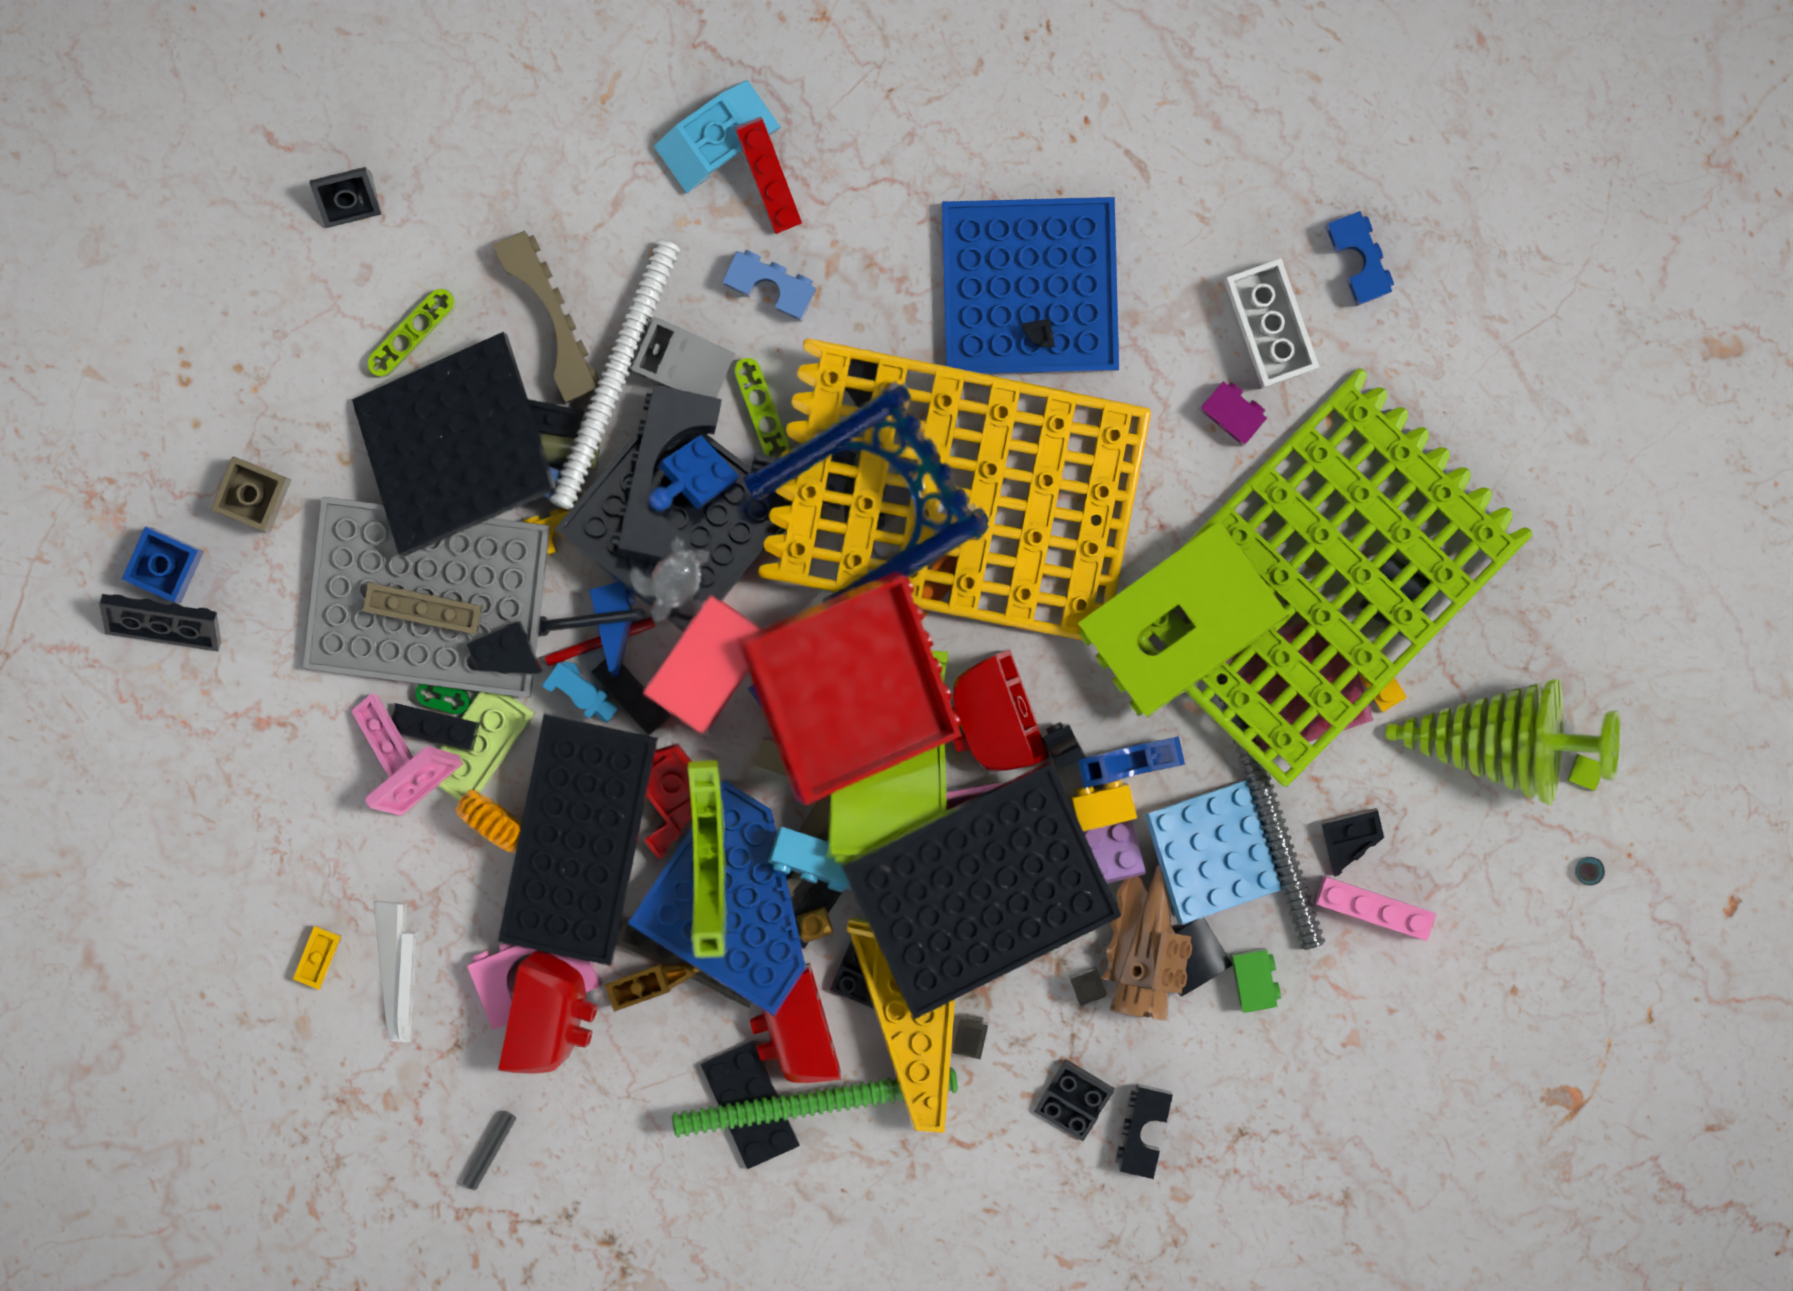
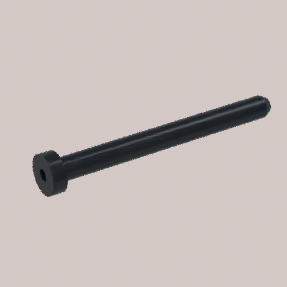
M637 608L550 620L545 616H540L538 637L547 636L549 631L642 620L646 613L643 609Z

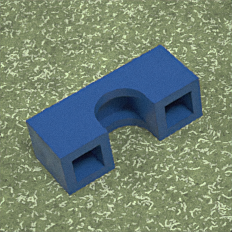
M1361 211L1328 223L1325 228L1335 253L1352 249L1357 251L1363 259L1361 272L1346 280L1356 306L1390 294L1394 281L1388 269L1384 270L1380 260L1383 259V253L1379 244L1372 241L1370 232H1373L1369 218L1367 216L1363 217Z

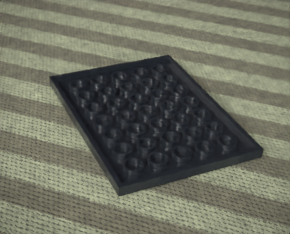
M1050 761L840 864L914 1020L1122 916L1055 768Z

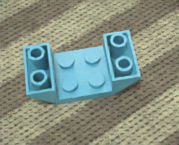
M746 80L722 92L675 125L654 145V148L688 194L709 179V174L743 151L734 127L760 116L764 120L769 136L780 129L781 126L750 82Z

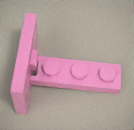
M371 693L351 710L389 777L364 798L369 808L402 816L463 765L459 755L426 746L413 757L378 695Z

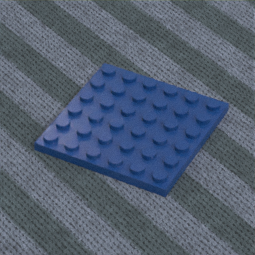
M1115 197L942 201L946 366L982 374L1119 371ZM1050 318L1055 348H1044L1032 343L1025 336L1021 324Z

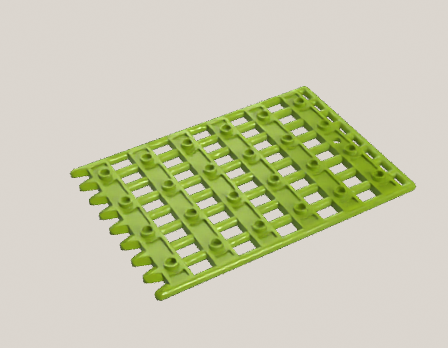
M1362 368L1356 369L1182 546L1184 547L1220 521L1261 578L1267 583L1272 593L1276 592L1287 603L1284 609L1289 614L1288 618L1243 649L1229 664L1225 662L1203 678L1202 681L1207 687L1202 692L1195 685L1185 691L1283 787L1289 786L1533 535L1532 531L1527 527H1523L1509 535L1506 533L1513 517L1511 509L1507 507L1499 508L1488 515L1485 513L1492 498L1489 488L1481 487L1469 494L1464 492L1471 478L1468 468L1460 467L1448 474L1443 472L1450 458V452L1447 448L1439 447L1424 454L1422 451L1429 439V432L1426 428L1418 427L1403 434L1401 431L1408 419V411L1405 408L1397 407L1383 415L1380 411L1387 399L1386 389L1377 387L1362 395L1360 390L1367 377L1365 370ZM1334 409L1345 422L1327 440L1315 427ZM1355 429L1366 442L1347 460L1336 447ZM1375 449L1387 462L1368 480L1357 467ZM1294 450L1305 463L1286 481L1275 468ZM1396 469L1408 482L1389 500L1377 488ZM1315 470L1326 483L1307 501L1296 488ZM1417 489L1429 502L1410 520L1398 508ZM1336 490L1347 503L1328 521L1316 509ZM1254 491L1265 504L1246 522L1235 509ZM1438 509L1450 522L1430 540L1419 527ZM1356 510L1368 523L1349 541L1337 528ZM1275 511L1286 524L1267 542L1255 530ZM1459 529L1471 542L1451 560L1440 547ZM1377 530L1389 543L1369 561L1358 548ZM1296 531L1307 544L1288 562L1276 549ZM1480 549L1492 562L1472 580L1461 567ZM1398 550L1410 563L1390 581L1379 568ZM1316 551L1328 563L1308 582L1297 569ZM1419 570L1431 583L1411 601L1399 589ZM1337 571L1348 584L1329 602L1318 589ZM1358 591L1369 604L1350 622L1338 610ZM1440 591L1452 603L1432 621L1420 609ZM1180 604L1139 634L1138 646L1147 655L1154 656L1160 654L1196 628L1191 620L1186 624L1175 613ZM1297 612L1308 625L1289 644L1277 631ZM1379 612L1390 624L1371 643L1359 630ZM1400 632L1412 644L1392 663L1380 650ZM1318 633L1329 645L1310 664L1298 651ZM1152 634L1166 645L1161 651L1148 640ZM1256 653L1268 666L1248 684L1237 672ZM1339 653L1350 665L1331 684L1319 671ZM1277 673L1289 686L1269 705L1258 692ZM1360 673L1371 686L1351 704L1340 691ZM1219 674L1226 675L1228 679L1226 684H1218L1216 678ZM1215 694L1228 706L1223 712L1210 700ZM1299 694L1310 706L1290 725L1279 712ZM1236 714L1249 726L1244 732L1231 721ZM1319 714L1331 726L1311 745L1299 733ZM1256 735L1269 746L1265 752L1252 741ZM1278 755L1290 766L1286 772L1282 771L1273 762Z

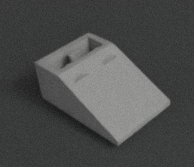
M654 317L631 370L669 388L717 398L736 353Z

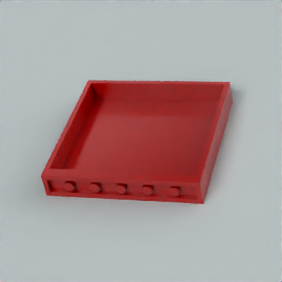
M891 573L738 639L795 798L804 805L961 736L959 730L961 721L956 711L952 710L949 702L952 696L948 686L942 682L940 676L942 673L941 664L931 651L930 647L933 646L930 634L926 630L924 631L921 622L924 619L922 610L918 604H915L912 593H914L912 582L903 574Z

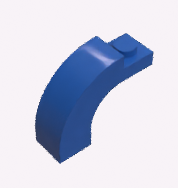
M1177 736L1095 754L1078 760L1083 785L1086 788L1143 773L1181 766L1185 764L1180 739Z

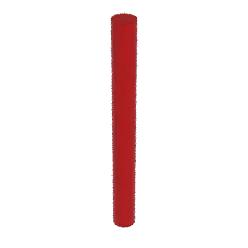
M653 617L631 624L628 637L655 628L656 625ZM601 636L544 656L547 666L555 665L603 647Z

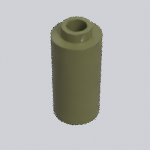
M542 434L541 437L548 464L563 466L565 462L568 463L566 457L572 453L570 450L571 446H575L574 438ZM600 443L596 445L599 448L598 451H594L595 458L590 460L592 465L590 468H587L588 470H597Z

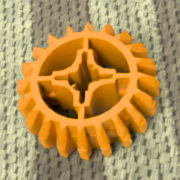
M469 790L458 802L459 804L455 809L457 815L493 844L507 852L516 853L521 821L491 798L481 794L479 791Z

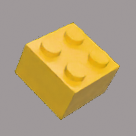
M1116 780L1103 784L1104 788L1096 790L1092 786L1075 789L1076 795H1071L1070 797L1073 810L1083 832L1137 819L1128 783Z

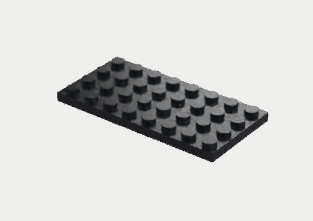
M549 714L543 715L498 942L603 965H612L658 742L657 737Z

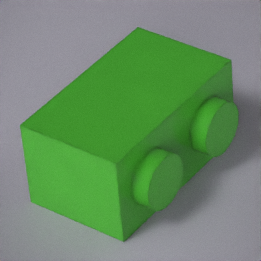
M1260 948L1231 954L1241 1011L1248 1013L1278 1007L1277 999H1281L1278 982L1273 983L1271 971H1276L1273 953L1268 954L1267 949Z

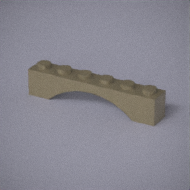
M524 230L494 244L493 246L505 272L532 288L542 299L551 315L558 345L557 363L553 377L565 403H572L593 393L595 388H598L596 383L600 380L594 366L588 367L584 358L589 355L582 339L577 341L572 332L577 328L570 313L565 315L560 306L565 303L558 287L553 289L549 282V278L553 277L547 262L541 263L536 252L541 251L535 236L529 237Z

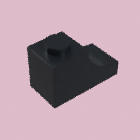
M1062 722L1046 728L1048 734L1042 737L1058 769L1086 757L1069 724L1063 726Z

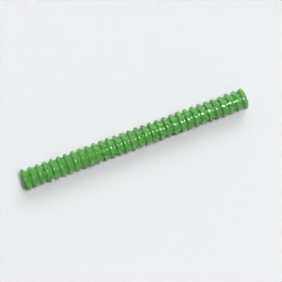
M950 1067L948 1091L956 1093L958 1090L956 1072ZM896 1076L894 1080H891L890 1077L886 1081L878 1079V1082L875 1083L873 1080H869V1084L860 1082V1085L856 1086L855 1083H851L850 1087H847L845 1084L842 1085V1088L833 1086L832 1090L826 1087L824 1091L816 1089L813 1093H811V1090H807V1094L798 1092V1095L795 1096L793 1093H789L788 1097H785L784 1094L780 1095V1098L771 1096L770 1100H767L766 1097L762 1098V1101L753 1099L751 1103L745 1100L744 1104L735 1102L733 1106L730 1103H727L726 1107L717 1105V1108L714 1109L713 1106H709L708 1110H704L703 1107L700 1108V1111L691 1109L689 1113L683 1110L682 1114L673 1112L671 1116L674 1135H676V1138H680L681 1134H685L687 1137L689 1133L693 1132L694 1135H698L699 1131H703L705 1134L707 1130L716 1132L718 1128L724 1131L725 1127L734 1129V1126L739 1125V1128H742L743 1124L752 1126V1123L755 1122L757 1125H761V1121H765L767 1124L773 1119L775 1122H779L780 1118H783L784 1121L788 1120V1117L797 1119L798 1115L804 1118L806 1114L814 1116L815 1113L819 1112L822 1115L823 1111L832 1113V1110L835 1109L837 1112H841V1108L850 1110V1107L859 1109L860 1105L866 1108L868 1104L877 1106L878 1102H881L882 1105L886 1104V1101L894 1103L897 1099H899V1102H903L904 1098Z

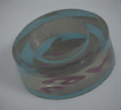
M1586 856L1576 863L1574 872L1579 882L1593 886L1602 881L1605 875V868L1599 859Z

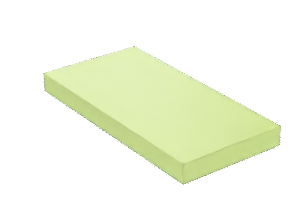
M480 691L461 718L480 723L474 750L471 751L443 744L440 750L459 755L463 765L438 786L458 800L469 790H476L481 793L535 712L511 695Z

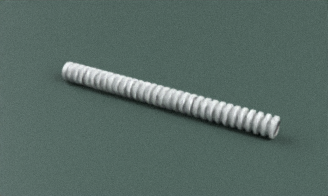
M656 241L658 247L652 251L654 256L649 258L651 263L645 268L647 273H643L642 277L644 280L639 282L640 289H637L635 292L637 297L632 299L633 306H629L630 314L625 316L627 321L621 325L623 330H620L618 333L620 338H616L615 343L617 345L611 349L613 355H609L608 360L610 362L605 364L606 371L601 373L603 379L598 381L600 386L595 388L594 392L596 395L591 397L593 403L588 405L587 409L589 412L584 414L586 419L580 424L582 429H578L577 434L579 436L574 438L575 446H571L570 450L572 453L566 457L568 463H564L563 467L565 470L560 472L562 477L556 481L558 484L557 490L553 491L555 493L554 496L549 498L551 503L561 508L572 509L574 507L573 501L578 499L576 494L581 491L579 486L585 482L583 477L588 475L586 470L592 465L590 460L595 458L594 451H598L599 447L596 445L602 441L600 436L605 434L604 426H608L609 422L607 419L612 417L610 412L616 407L614 402L619 400L618 393H622L621 385L626 383L624 378L630 374L628 369H631L633 366L631 361L636 359L634 354L640 350L638 344L643 342L641 337L646 335L645 328L650 326L648 320H652L653 314L651 313L657 309L655 304L660 301L658 296L663 294L662 287L667 285L665 280L670 277L669 270H673L674 266L672 263L677 261L676 254H679L681 250L677 245L669 241Z

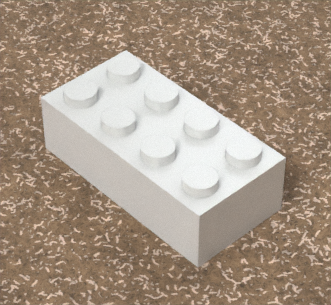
M1282 258L1226 277L1224 283L1262 389L1320 368Z

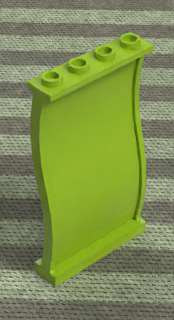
M932 651L933 656L941 664L942 673L940 676L943 684H945L948 651ZM945 744L830 794L829 840L826 858H835V863H844L945 813Z

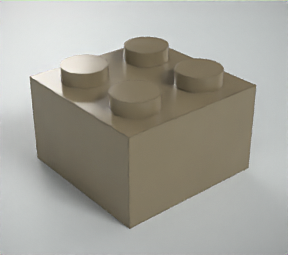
M232 456L211 510L264 532H271L292 479Z

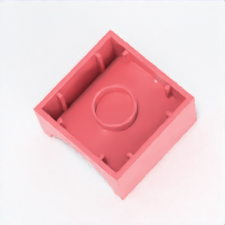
M710 596L644 691V694L699 732L704 733L708 731L749 672L738 639L763 628L724 601L720 602Z

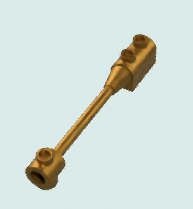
M824 906L796 916L799 938L805 943L834 934L830 917ZM688 962L660 964L604 985L615 1012L669 993L671 989L693 977L696 973L701 972V970Z

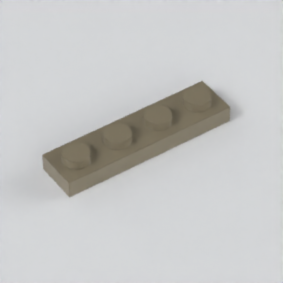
M369 582L363 611L478 634L483 605Z

